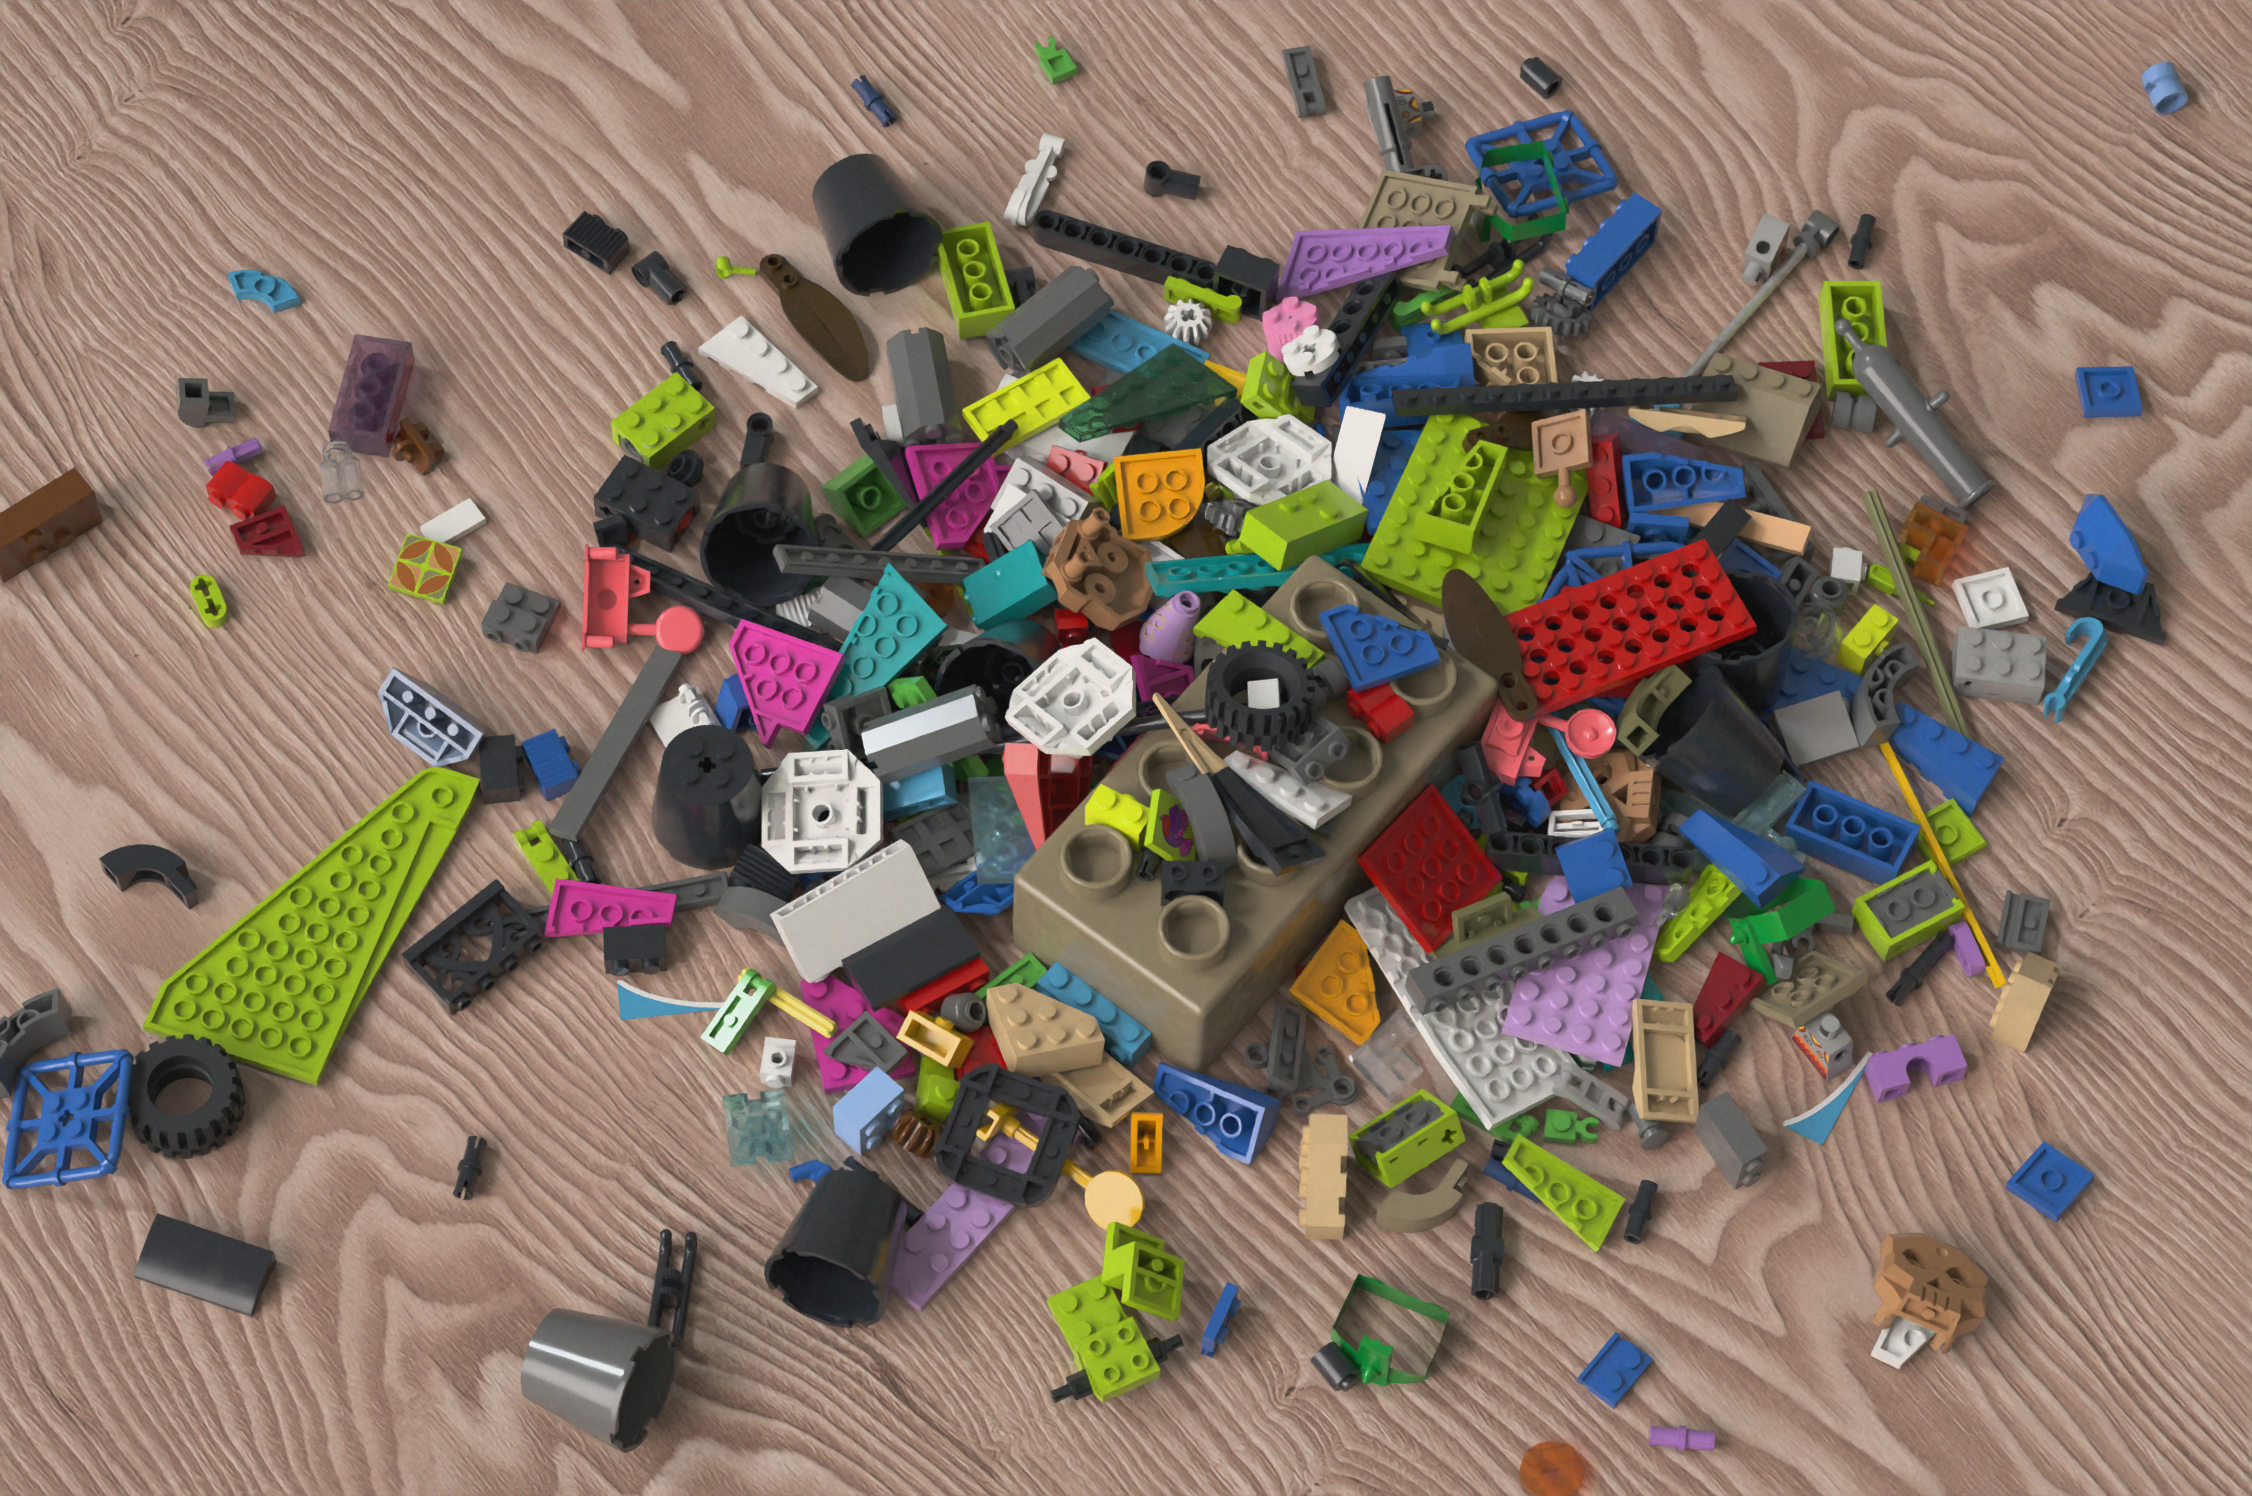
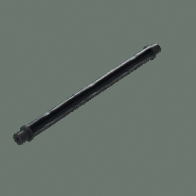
M1009 419L1004 425H999L978 448L969 454L868 550L889 552L1004 443L1012 438V434L1018 429L1017 423Z

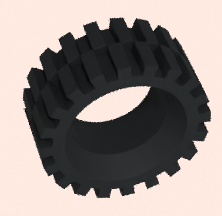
M1258 640L1257 646H1251L1250 641H1244L1241 643V649H1237L1235 645L1227 647L1226 655L1220 652L1216 656L1215 663L1211 662L1207 674L1204 713L1205 717H1208L1210 728H1217L1216 735L1223 740L1226 736H1229V744L1237 747L1239 742L1245 744L1244 750L1253 751V746H1261V752L1270 751V745L1275 744L1279 750L1286 747L1287 739L1293 744L1299 740V733L1305 734L1308 730V723H1311L1316 680H1314L1312 668L1307 669L1308 662L1302 657L1296 660L1297 652L1290 648L1287 652L1282 651L1283 644L1276 642L1273 647H1267L1264 640ZM1278 679L1281 697L1286 704L1272 709H1256L1240 704L1232 697L1248 689L1247 682Z

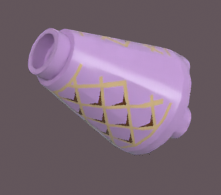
M1182 591L1172 597L1144 622L1139 635V649L1144 655L1156 660L1170 661L1174 664H1183L1191 659L1194 655L1195 644L1193 628L1199 623L1201 607L1198 596L1191 591Z

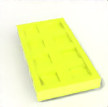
M1059 357L962 409V416L982 442L999 425H1004L1009 419L1017 423L1018 429L1012 434V438L992 455L995 457L1091 405V397Z

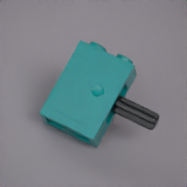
M986 532L982 541L990 564L962 580L966 589L964 598L973 609L974 614L971 617L979 630L987 631L1007 620L1024 619L1058 599L1059 595L1053 580L1041 575L1042 569L1046 564L1047 555L1032 539L1006 554L1001 540L994 532Z

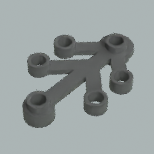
M1304 1038L1298 1088L1293 1092H1289L1281 1087L1277 1091L1266 1088L1264 1092L1266 1095L1275 1092L1279 1095L1276 1099L1282 1101L1284 1097L1311 1087L1323 1090L1308 1098L1299 1096L1294 1100L1293 1113L1298 1117H1306L1310 1114L1311 1109L1330 1102L1339 1106L1353 1103L1358 1094V1087L1354 1080L1341 1074L1334 1059V1050L1329 1045L1319 1046L1315 1056L1316 1062L1321 1066H1325L1329 1078L1318 1075L1305 1047L1306 1040ZM1260 1042L1249 1044L1244 1054L1246 1065L1255 1070L1262 1069L1263 1067L1268 1068L1269 1050L1267 1046ZM1326 1052L1330 1057L1324 1059L1319 1054ZM1259 1056L1262 1060L1256 1062L1251 1057ZM1344 1089L1347 1091V1094L1340 1095L1337 1093V1090ZM1303 1103L1308 1108L1300 1110L1297 1108V1105Z

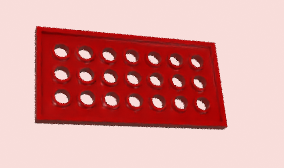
M1705 539L1503 616L1514 634L1520 650L1522 674L1537 699L1536 718L1757 633V625ZM1691 570L1697 572L1698 575L1689 578L1684 576L1683 573ZM1660 581H1667L1671 584L1667 588L1656 586ZM1635 591L1643 594L1639 599H1634L1628 595ZM1701 592L1709 593L1711 597L1702 600L1700 598H1697L1696 595ZM1606 602H1612L1616 604V607L1606 609L1602 608L1601 605ZM1672 603H1680L1684 607L1680 610H1674L1668 606ZM1577 613H1586L1589 615V617L1584 620H1579L1574 618V615ZM1646 613L1654 614L1656 618L1651 621H1647L1645 619H1642L1641 616ZM1713 614H1720L1724 618L1721 621H1713L1708 617ZM1551 623H1557L1562 626L1555 631L1546 628ZM1625 624L1629 628L1625 631H1618L1614 629V626ZM1684 625H1693L1696 627V630L1687 632L1681 628ZM1523 634H1531L1534 636V638L1530 641H1523L1519 639V637ZM1592 634L1601 637L1597 642H1591L1586 638ZM1659 635L1667 636L1669 640L1664 643H1660L1655 641L1654 638ZM1563 645H1570L1574 647V649L1568 653H1564L1563 651L1559 650V648ZM1630 646H1638L1642 649L1638 653L1626 651ZM1535 656H1544L1546 661L1536 663L1531 661V659ZM1608 656L1613 658L1614 661L1610 664H1604L1599 662V659ZM1576 667H1582L1587 670L1581 675L1571 672ZM1548 678L1559 680L1556 685L1552 686L1544 683Z

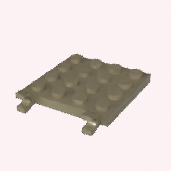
M1382 169L1358 229L1452 225L1455 235L1448 255L1396 270L1403 286L1441 293L1443 285L1453 290L1463 292V286L1468 284L1467 280L1460 279L1461 274L1456 271H1450V268L1473 212L1478 210L1486 215L1495 216L1499 206L1496 203H1491L1492 198L1490 196L1481 195L1482 191L1477 186Z

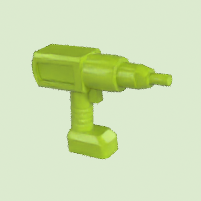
M1901 543L1899 548L1905 563L1911 566L1918 565L1923 553ZM1878 563L1871 565L1866 576V584L1890 596L1893 594L1899 596L1889 569ZM1916 589L1921 604L1926 603L1933 607L1935 602Z

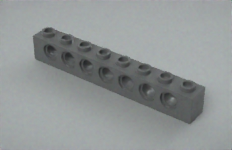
M1622 886L1411 969L1407 974L1405 988L1422 1016L1430 1012L1438 1013L1450 1004L1470 1000L1477 993L1485 990L1493 991L1502 983L1512 979L1514 981L1520 980L1537 969L1545 970L1557 961L1565 958H1575L1582 951L1592 947L1594 949L1600 948L1609 940L1617 937L1625 938L1635 930L1639 913Z

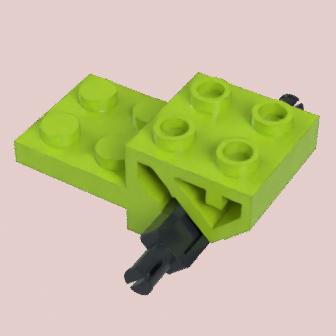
M1102 1274L1048 1297L1047 1305L1074 1355V1362L1079 1372L1066 1377V1385L1049 1391L1051 1399L1056 1404L1070 1396L1075 1400H1079L1094 1393L1104 1403L1160 1377L1161 1370L1158 1364L1168 1359L1167 1353L1184 1346L1181 1336L1177 1334L1164 1341H1161L1158 1337L1145 1341L1133 1317L1127 1318L1111 1286L1101 1283Z

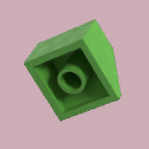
M863 455L820 487L833 511L860 538H865L907 506L894 486L868 455Z

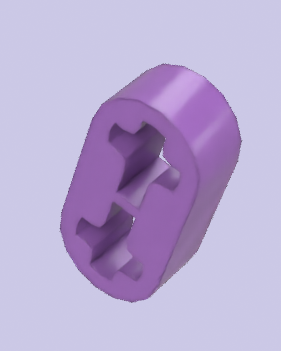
M1961 921L1949 925L1948 934L1954 939L1953 949L1967 977L1984 973V959L1967 923Z

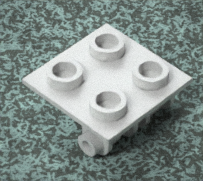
M688 683L682 685L679 688L680 693L678 697L657 706L649 721L665 747L679 733L699 725L721 726L698 687L695 688Z

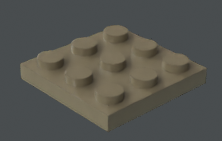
M1813 950L1793 963L1789 980L1777 978V982L1770 985L1765 984L1747 1007L1797 1029L1809 1024L1811 1019L1822 1012L1831 1010L1836 1003L1845 997L1856 994L1859 988L1868 983L1865 972Z

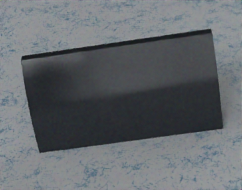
M945 905L841 961L846 978L871 1009L876 1012L978 958L981 954L961 921L952 909Z
M157 1213L141 1251L134 1277L252 1317L277 1260L273 1251Z

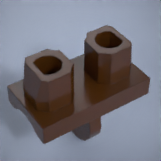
M408 418L400 420V430L393 440L395 448L392 451V456L396 461L407 460L408 463H413L422 476L429 474L432 464L442 460L444 448L439 442L430 444L426 442L429 437V431L423 422L412 424Z

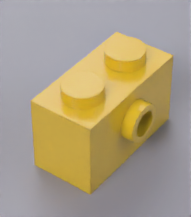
M910 1010L896 1037L946 1067L961 1068L974 1040L954 1030V1023L941 1016L935 1019L924 1012Z

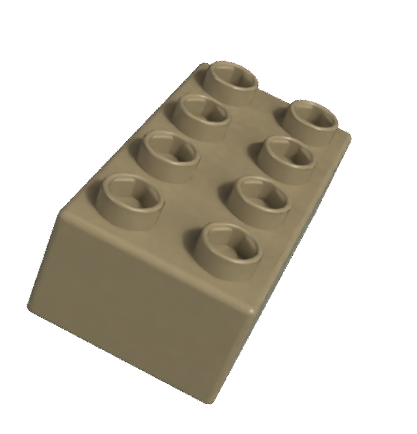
M1311 555L1261 609L1325 653V659H1332L1344 674L1349 691L1353 687L1319 620L1321 612L1348 603L1359 607V611L1372 616L1378 614L1421 630V627L1321 557ZM1435 646L1441 657L1439 665L1387 682L1394 693L1399 695L1410 706L1415 715L1414 725L1386 745L1366 730L1365 723L1358 718L1354 719L1346 709L1347 693L1333 701L1327 699L1326 705L1314 712L1340 727L1352 746L1347 750L1345 757L1333 762L1325 769L1323 776L1315 781L1332 790L1353 795L1351 805L1340 812L1330 838L1310 832L1326 856L1319 864L1276 877L1264 859L1255 856L1225 810L1234 837L1238 864L1225 869L1223 907L1213 899L1202 895L1181 896L1166 906H1161L1162 861L1167 860L1163 859L1160 861L1153 881H1147L1149 874H1147L1145 881H1143L1135 874L1143 856L1142 848L1139 852L1132 849L1126 837L1120 831L1102 824L1085 825V806L1100 783L1121 794L1133 796L1139 803L1150 808L1152 791L1161 788L1178 799L1167 783L1166 773L1191 764L1193 760L1172 728L1146 732L1015 874L1013 896L1014 946L1026 955L1031 952L1047 970L1057 961L1152 1032V1048L1178 1067L1203 1074L1346 913L1344 906L1347 901L1362 894L1371 885V879L1356 861V858L1428 784L1433 783L1441 793V790L1448 782L1450 783L1456 779V776L1463 774L1455 748L1471 741L1481 742L1495 707L1498 692L1497 680L1449 646H1447L1446 652ZM1226 647L1221 651L1225 655L1227 653ZM1210 664L1170 706L1175 712L1205 708L1207 674ZM1248 689L1237 693L1232 698L1239 703H1247ZM1203 739V742L1222 760L1236 750L1260 759L1257 754L1244 750L1245 746L1243 745L1235 747L1229 743ZM1268 754V761L1266 762L1287 770V768L1274 761ZM1282 811V812L1285 813L1287 816H1289L1291 819H1293L1295 822H1297L1299 825H1301L1302 827H1304V826L1300 823V821H1299L1298 819H1296V818L1292 817L1291 815L1287 814L1286 812ZM1197 852L1195 853L1194 861H1200V859L1197 856Z

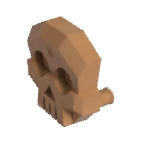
M1098 507L1093 510V513L1087 519L1070 520L1054 540L1041 575L1053 580L1059 595L1058 602L1076 614L1081 611L1096 626L1114 631L1136 621L1146 611L1154 590L1145 575L1144 563L1153 561L1149 549L1117 535V530L1108 524L1110 520L1109 513L1105 509Z
M1610 749L1602 757L1595 759L1584 758L1598 784L1602 779H1607L1604 784H1599L1616 815L1617 824L1621 829L1616 835L1617 841L1649 844L1650 837L1656 834L1662 781L1659 774L1641 762L1630 749ZM1565 763L1558 773L1569 792L1550 807L1551 811L1591 809L1586 796H1584L1567 763ZM1597 819L1559 820V821H1556V824H1558V823H1571V822H1575V821L1596 822V821H1598V820H1597Z
M1921 1232L1887 1234L1880 1246L1881 1265L1875 1274L1873 1289L1880 1295L1883 1302L1873 1315V1322L1880 1327L1885 1319L1886 1321L1882 1328L1889 1329L1896 1315L1937 1332L1930 1342L1932 1348L1938 1352L1940 1346L1944 1344L1940 1353H1948L1956 1337L1964 1333L1975 1332L1985 1316L1988 1301L1985 1286L1989 1277L1961 1249Z

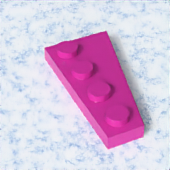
M556 878L545 927V938L603 933V927L644 925L672 927L677 896L675 894Z

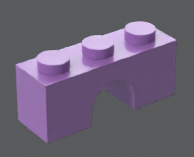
M1954 1034L1946 1037L1937 1035L1925 1043L1917 1045L1915 1043H1908L1896 1051L1889 1053L1887 1051H1879L1868 1058L1864 1073L1876 1102L1880 1103L1906 1095L1911 1083L1907 1075L1909 1070L1917 1069L1924 1071L1929 1075L1933 1086L1937 1087L1962 1080L1968 1065Z

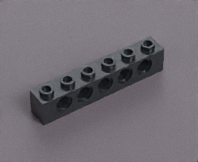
M1396 270L1356 283L1327 329L1336 335L1340 343V348L1337 350L1339 353L1338 359L1326 370L1314 374L1312 370L1304 372L1305 376H1297L1292 383V387L1302 406H1332L1405 291Z

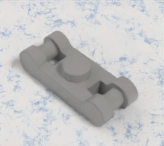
M1565 1062L1560 1071L1562 1076L1560 1080H1556L1552 1088L1553 1093L1559 1097L1569 1099L1603 1121L1606 1127L1619 1130L1623 1122L1622 1114L1628 1111L1631 1104L1630 1099L1579 1066ZM1573 1080L1580 1083L1578 1089L1571 1085ZM1608 1102H1610L1612 1106L1611 1110L1606 1107Z

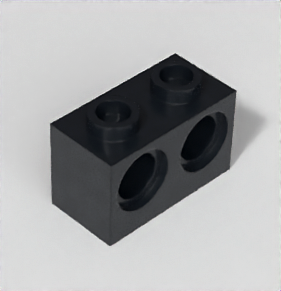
M1162 861L1161 906H1166L1181 896L1202 895L1213 899L1223 907L1225 862Z

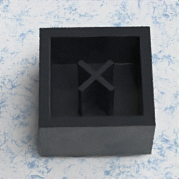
M1227 245L1214 269L1213 291L1226 297L1230 295L1239 296L1242 300L1241 314L1263 322V313L1270 310L1276 300L1280 265L1271 259L1253 255L1243 248Z

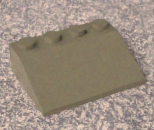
M1715 352L1703 376L1733 375L1739 391L1738 401L1693 403L1690 410L1745 416V429L1733 434L1713 438L1694 433H1684L1682 437L1789 470L1822 407L1821 384Z

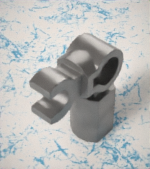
M1838 912L1830 913L1792 938L1791 951L1795 952L1798 942H1805L1808 945L1807 954L1812 952L1815 945L1812 935L1815 934L1816 927H1819L1820 931L1851 936L1854 915Z

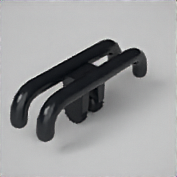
M1538 214L1529 215L1526 222L1539 219ZM1554 233L1542 235L1536 243L1517 256V245L1524 239L1509 242L1505 237H1502L1501 242H1492L1489 244L1486 252L1465 266L1461 267L1459 264H1454L1450 271L1459 272L1461 274L1460 278L1465 279L1489 263L1495 269L1485 276L1490 281L1510 271L1515 260L1520 259L1525 264L1539 255L1550 244ZM1474 279L1467 280L1472 288L1479 286V281L1476 282Z
M663 1229L660 1232L659 1255L648 1325L660 1327L663 1308L675 1309L672 1329L675 1338L671 1342V1346L677 1348L678 1351L682 1347L697 1255V1235L693 1231H689L685 1235L682 1271L680 1272L669 1268L672 1253V1232L669 1229Z

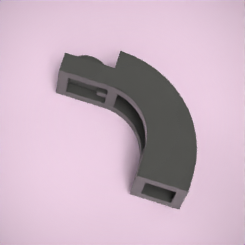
M1194 762L1167 772V783L1179 799L1190 821L1195 838L1196 852L1200 861L1225 862V869L1237 865V852L1232 830L1220 798L1207 774H1202Z

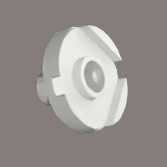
M1312 325L1303 331V335L1285 344L1281 352L1289 372L1295 376H1305L1304 372L1312 370L1314 374H1317L1329 368L1338 359L1339 353L1337 350L1340 348V343L1332 331L1319 329L1317 325Z

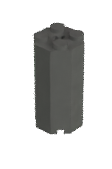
M1070 266L986 333V336L991 338L987 342V347L999 366L1004 370L1010 367L1014 371L1011 376L1020 379L1049 363L1109 315L1114 301L1102 289L1097 273L1091 268L1085 270L1081 266Z
M928 327L919 328V333L911 334V329L902 330L886 341L887 359L905 451L908 446L963 443L943 334Z
M830 576L818 593L821 595L818 603L816 601L812 603L807 620L842 642H845L858 616L863 613L871 599L870 595L874 586L861 578ZM944 633L905 670L911 673V677H920L924 671L922 667L926 661L931 663L940 650L937 646L941 642Z
M974 684L864 723L863 727L866 729L862 730L861 735L865 754L869 762L874 761L878 766L877 769L873 770L876 778L886 785L996 747L997 742L1004 740L1000 725L995 720L994 714L998 712L995 700L992 696L986 697L982 686Z

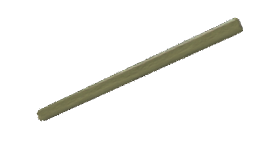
M1876 490L1867 491L1862 496L1863 503L1949 728L1973 740L1880 495Z

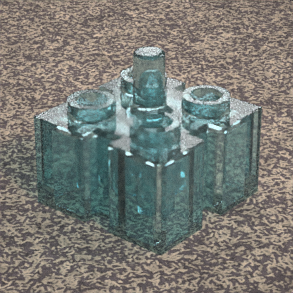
M785 1088L760 1091V1099L748 1100L747 1093L722 1096L731 1167L756 1164L755 1156L767 1155L768 1162L793 1159Z

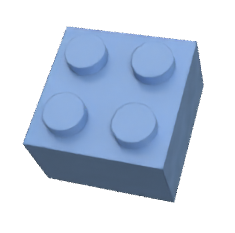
M878 1066L875 1067L833 1106L834 1133L860 1156L867 1150H874L881 1143L882 1136L890 1129L892 1130L897 1117L904 1111V1089Z

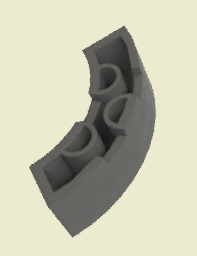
M1908 642L1897 644L1884 651L1872 664L1857 686L1852 700L1851 713L1854 731L1862 748L1886 743L1900 724L1894 707L1893 691L1907 686L1921 665Z
M59 988L21 1003L23 1008L16 1011L9 1018L4 1015L0 1019V1099L11 1097L13 1083L19 1069L36 1051L58 1038L71 1034L72 1009Z

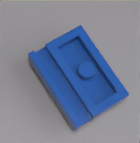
M1226 1283L1203 1334L1201 1354L1213 1358L1218 1345L1224 1343L1229 1331L1227 1325L1231 1316L1235 1318L1242 1301L1238 1299V1286Z
M1617 1332L1614 1333L1577 1379L1579 1384H1584L1591 1393L1613 1409L1647 1370L1653 1360L1631 1342L1622 1339Z

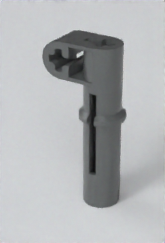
M1379 76L1365 81L1363 84L1381 148L1378 150V154L1383 157L1386 170L1422 177L1430 176L1433 179L1448 181V173L1441 165L1429 164L1414 167L1410 152L1412 142L1407 141L1390 76Z

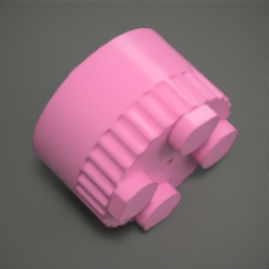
M1297 297L1284 298L1282 303L1265 311L1262 316L1268 352L1284 362V357L1281 349L1285 344L1303 335V331L1309 326L1317 325L1319 329H1322L1317 307L1308 302L1299 301Z

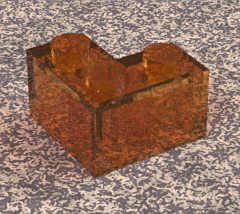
M1917 501L1906 518L1899 537V541L1921 551L1917 557L1912 575L1939 587L1964 544L1969 526Z

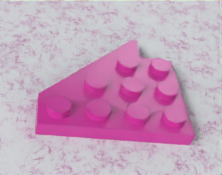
M982 442L908 446L904 453L919 500H922L936 485L978 448ZM991 456L926 517L935 550L964 547L991 509L990 507L1013 465L995 466Z
M741 619L728 645L762 744L766 749L770 750L781 728L807 737L846 661L845 656L842 653Z
M831 975L819 982L809 983L806 980L800 981L803 1002L838 1025V1030L832 1038H827L809 1027L825 1095L851 1090L871 1072L827 1058L823 1052L865 1011L909 1053V1056L888 1076L894 1081L916 1076L910 1050L913 1047L896 1038L906 1018L886 1007L874 1012L857 990Z

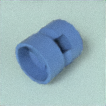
M2171 62L2157 63L2149 67L2141 75V81L2149 95L2151 104L2155 112L2160 115L2170 114L2181 109L2188 102L2189 98L2182 82L2179 81L2178 72Z

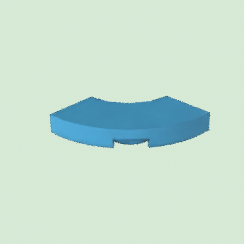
M239 270L227 273L237 301L246 299L261 301L268 305L274 314L301 305L297 292L280 277L276 278L263 274V271Z

